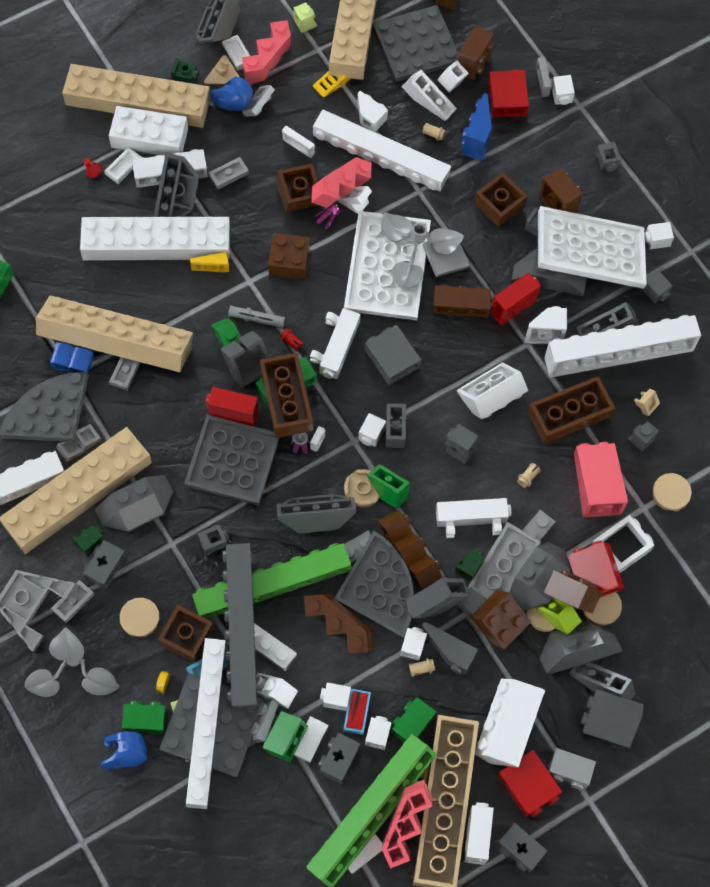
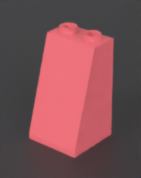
M600 442L597 445L583 443L576 446L574 457L583 518L621 515L628 503L615 443Z

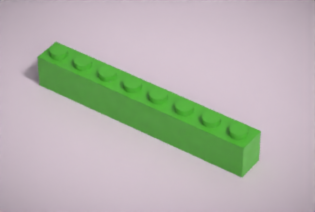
M339 543L328 546V549L322 551L319 549L314 550L304 557H293L286 563H275L271 566L272 568L266 570L262 568L253 571V604L351 571L352 567L344 543L340 545ZM219 582L215 584V587L209 589H198L196 593L192 594L198 615L210 619L225 614V610H228V602H224V590H228L226 582Z
M411 734L306 868L328 887H334L396 808L404 788L418 780L437 754L427 744Z

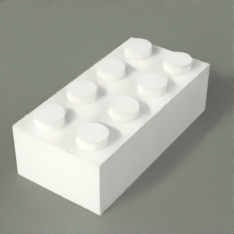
M116 106L109 133L111 148L126 150L129 147L136 152L165 155L166 152L172 154L175 152L182 153L188 131L187 117Z

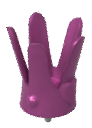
M332 204L316 214L315 217L323 213L316 223L320 224L330 216L325 225V229H328L335 216L340 213L337 207L338 204Z
M307 433L293 435L291 444L294 442L293 452L296 454L299 447H302L303 452L307 454V443L310 444Z

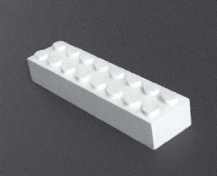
M82 217L80 251L83 260H190L191 258L226 252L227 259L230 260L229 217Z
M683 315L677 319L670 320L666 318L660 322H646L639 326L628 325L623 329L616 330L612 328L601 333L591 332L585 336L574 335L563 340L557 338L549 342L544 359L549 377L552 378L692 352L701 337L695 315Z

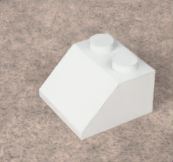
M554 306L544 310L529 323L525 343L549 344V342L557 338L563 340L567 330V308Z

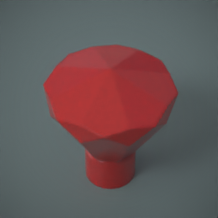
M89 158L84 160L86 175L90 178L97 177L102 171V166L99 163L92 162Z

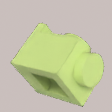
M307 3L294 7V21L301 33L317 27L314 21L315 13Z

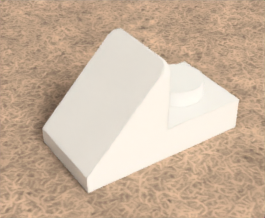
M355 186L353 191L345 197L339 196L337 201L358 214L369 203L368 196L372 191L368 186Z

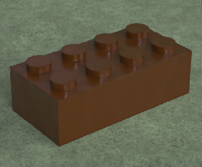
M298 353L260 360V369L275 438L313 431V419Z
M599 376L530 403L527 413L543 444H547L611 418L615 411V406Z

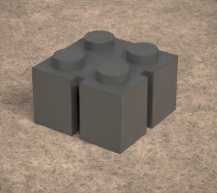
M254 331L239 338L238 343L233 341L221 348L233 379L241 387L262 377L260 360L270 357L267 354L268 352L263 340Z

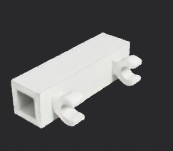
M344 308L340 316L332 312L327 313L325 323L335 326L325 354L312 350L310 355V362L320 364V374L329 379H338L360 323L359 313Z
M507 498L437 502L436 504L437 527H446V538H454V526L492 524L493 536L500 535L502 532L501 523H507L508 517L511 516V505H507Z

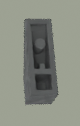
M625 302L578 326L577 330L580 336H585L591 332L601 333L612 328L617 330L623 329L628 325L636 326L639 324L633 308Z
M424 621L421 629L423 633H427V639L445 663L451 667L450 669L453 672L466 675L478 649Z
M591 662L575 666L569 672L572 677L593 692L598 689L629 700L635 695L632 679Z

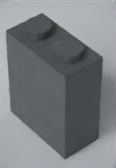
M397 325L392 328H386L380 335L370 337L365 343V352L388 385L421 366L420 357Z
M442 578L408 598L406 603L408 611L413 618H435L471 596L463 579Z
M596 689L594 696H589L586 706L589 708L588 713L584 712L581 719V724H584L582 733L630 748L643 715L644 704Z

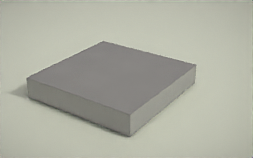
M428 241L422 244L436 277L468 269L470 266L461 244L453 253L448 255L437 253L433 249V244H430Z

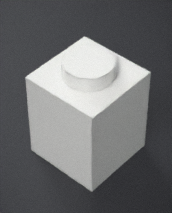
M456 61L446 68L438 78V81L448 92H451L460 85L469 73Z
M571 75L553 77L552 93L555 105L572 103L575 92Z
M670 222L648 225L646 232H644L645 243H648L649 249L670 247L674 239Z
M369 413L359 431L358 439L367 446L372 445L376 447L385 430L386 421Z
M407 628L400 656L420 661L427 633H423V630L420 628Z
M327 683L326 689L322 688L320 695L323 707L347 711L351 687Z
M381 716L371 717L365 741L366 746L385 750L391 722H388L387 718Z

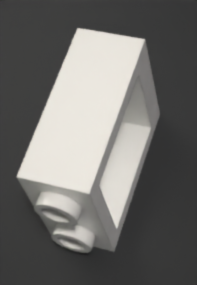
M630 515L593 540V542H603L627 526L644 546L622 563L614 555L619 573L641 559L654 547L651 536L647 533L645 534L641 529L640 523Z
M476 803V805H472L469 811L463 862L485 865L488 861L493 808H490L489 804Z

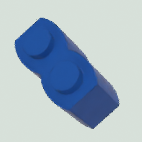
M57 342L50 365L51 368L62 372H87L89 374L94 360V353L91 349L85 347H74L73 344Z

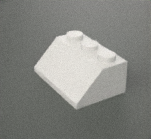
M502 362L458 389L457 393L475 416L483 419L491 416L496 410L506 407L514 399L522 397L528 389L521 372Z

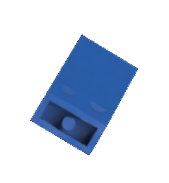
M486 93L483 94L482 99L477 100L476 111L470 116L469 127L464 129L462 135L464 138L461 143V147H463L462 155L481 162L488 149L492 129L488 94Z

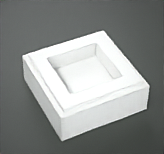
M318 426L310 442L311 450L316 452L319 450L325 438L324 428Z

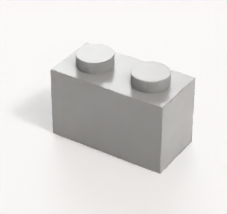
M556 748L548 772L555 782L563 783L565 781L571 783V787L583 790V788L586 789L590 785L596 761Z

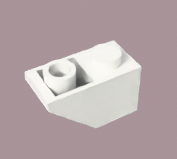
M359 91L357 103L360 124L368 130L376 132L387 120L388 110L383 104L374 101L370 95Z
M257 673L256 675L257 696L267 701L273 700L278 702V706L289 708L298 690L281 678Z

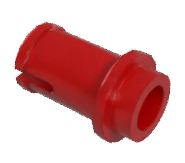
M286 328L280 334L281 341H285L297 352L300 349L298 347H302L304 342L296 337L291 329Z

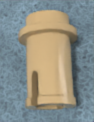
M426 123L422 133L439 141L444 139L446 130L443 127L438 128Z
M531 463L523 474H519L517 482L520 486L526 488L532 484L531 481L541 471L537 467L532 472L537 466L536 464Z
M426 658V661L409 664L411 676L414 677L415 675L427 672L432 674V671H435L433 659Z

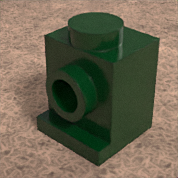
M176 58L171 70V77L173 81L194 84V81L198 80L199 71L197 70V65L183 62Z
M91 525L89 528H84L80 532L79 537L74 535L72 539L74 544L88 557L94 552L98 544H102L104 532L98 525L95 527Z
M471 549L469 554L465 553L459 564L456 565L455 573L471 582L485 557L482 556L483 554L480 551Z

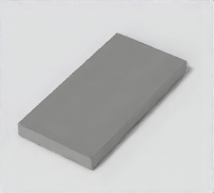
M507 522L467 589L472 587L485 600L497 589L509 593L515 576L534 549L540 546L541 541Z

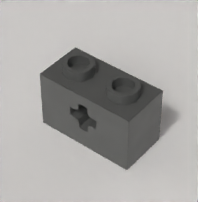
M387 404L386 448H405L406 404Z
M458 424L455 429L451 428L446 436L448 439L445 442V445H447L445 453L465 464L475 450L478 435Z
M103 540L102 544H98L95 548L92 560L85 564L83 574L86 580L106 590L125 560L126 554L124 550Z
M338 733L336 738H331L327 746L330 750L327 756H322L318 766L321 767L320 774L342 784L360 749V743ZM339 753L342 754L343 760L339 759L336 762L335 756H338Z
M516 823L512 825L497 844L500 847L498 850L505 857L509 858L510 856L516 861L515 865L521 871L529 873L547 852L543 846ZM522 845L525 847L524 852L519 854L517 850Z

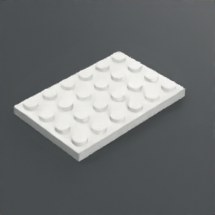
M540 206L538 210V268L644 289L647 284L644 227Z
M359 211L344 309L356 313L417 321L423 277L417 286L410 289L400 288L392 277V269L395 264L399 262L410 264L414 248L411 235L408 238L403 237L399 242L390 241L384 236L382 231L383 214ZM405 217L411 222L412 228L416 223H423L427 227V232H429L431 220ZM423 243L417 246L413 265L420 266L424 274L426 252L423 248Z

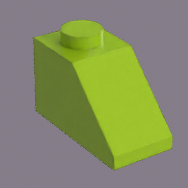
M555 597L550 603L535 608L556 629L567 635L582 622L573 606Z

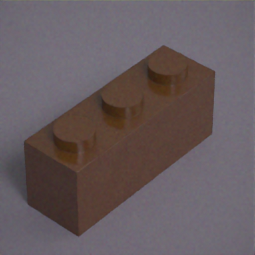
M445 284L435 285L433 314L488 318L491 289L484 287L468 288L466 286L451 287Z

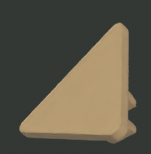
M226 55L221 57L204 80L205 85H225L230 79L239 77Z

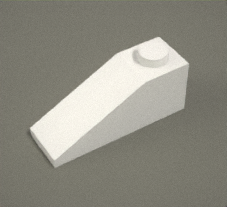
M422 70L413 74L402 86L413 100L444 121L457 109Z

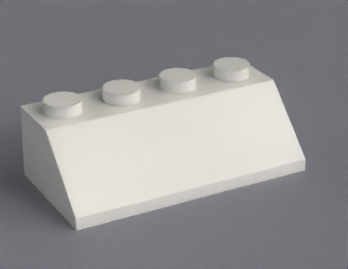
M501 679L477 743L475 755L490 764L519 767L545 690L515 679Z

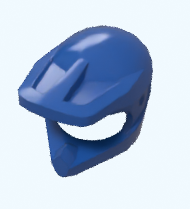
M240 77L230 79L225 83L224 87L212 90L210 93L211 101L216 107L229 111L245 110L253 96L250 84Z
M120 732L104 738L106 747L112 745L119 747L112 757L101 762L103 770L136 767L148 759L147 747L140 733Z

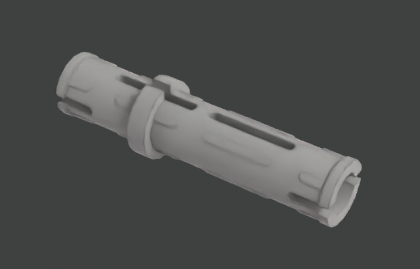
M230 305L228 317L243 319L244 322L252 321L280 328L284 327L285 317L254 311L249 307L245 309ZM240 312L255 315V317L240 314ZM259 317L273 319L274 321L260 319Z

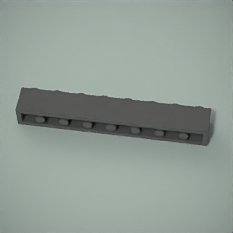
M250 543L226 544V551H223V563H227V570H223L224 582H227L228 590H224V602H228V610H225V622H229V630H225L226 642L230 644V650H226V662H230V670L227 671V683H231V691H227L228 703H232L233 709L253 708L258 706Z

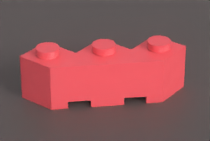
M287 20L270 23L271 38L256 40L257 55L242 57L243 72L248 83L264 81L269 71L274 69L281 60V56L290 49L291 34Z
M356 157L328 174L312 186V203L328 208L339 199V196L345 197L355 189V186H362L371 179L372 163Z
M425 780L404 788L384 837L382 851L390 869L410 861L411 851L406 840L421 834L422 827L416 813L432 807L433 798Z

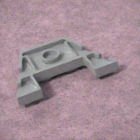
M15 570L0 594V612L9 624L14 627L21 639L25 641L28 648L35 652L45 636L30 628L28 624L50 590L68 600L77 584Z

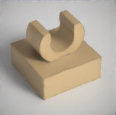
M649 389L647 392H641L642 398L640 400L635 398L636 405L641 408L642 413L646 416H649L660 404L656 391Z

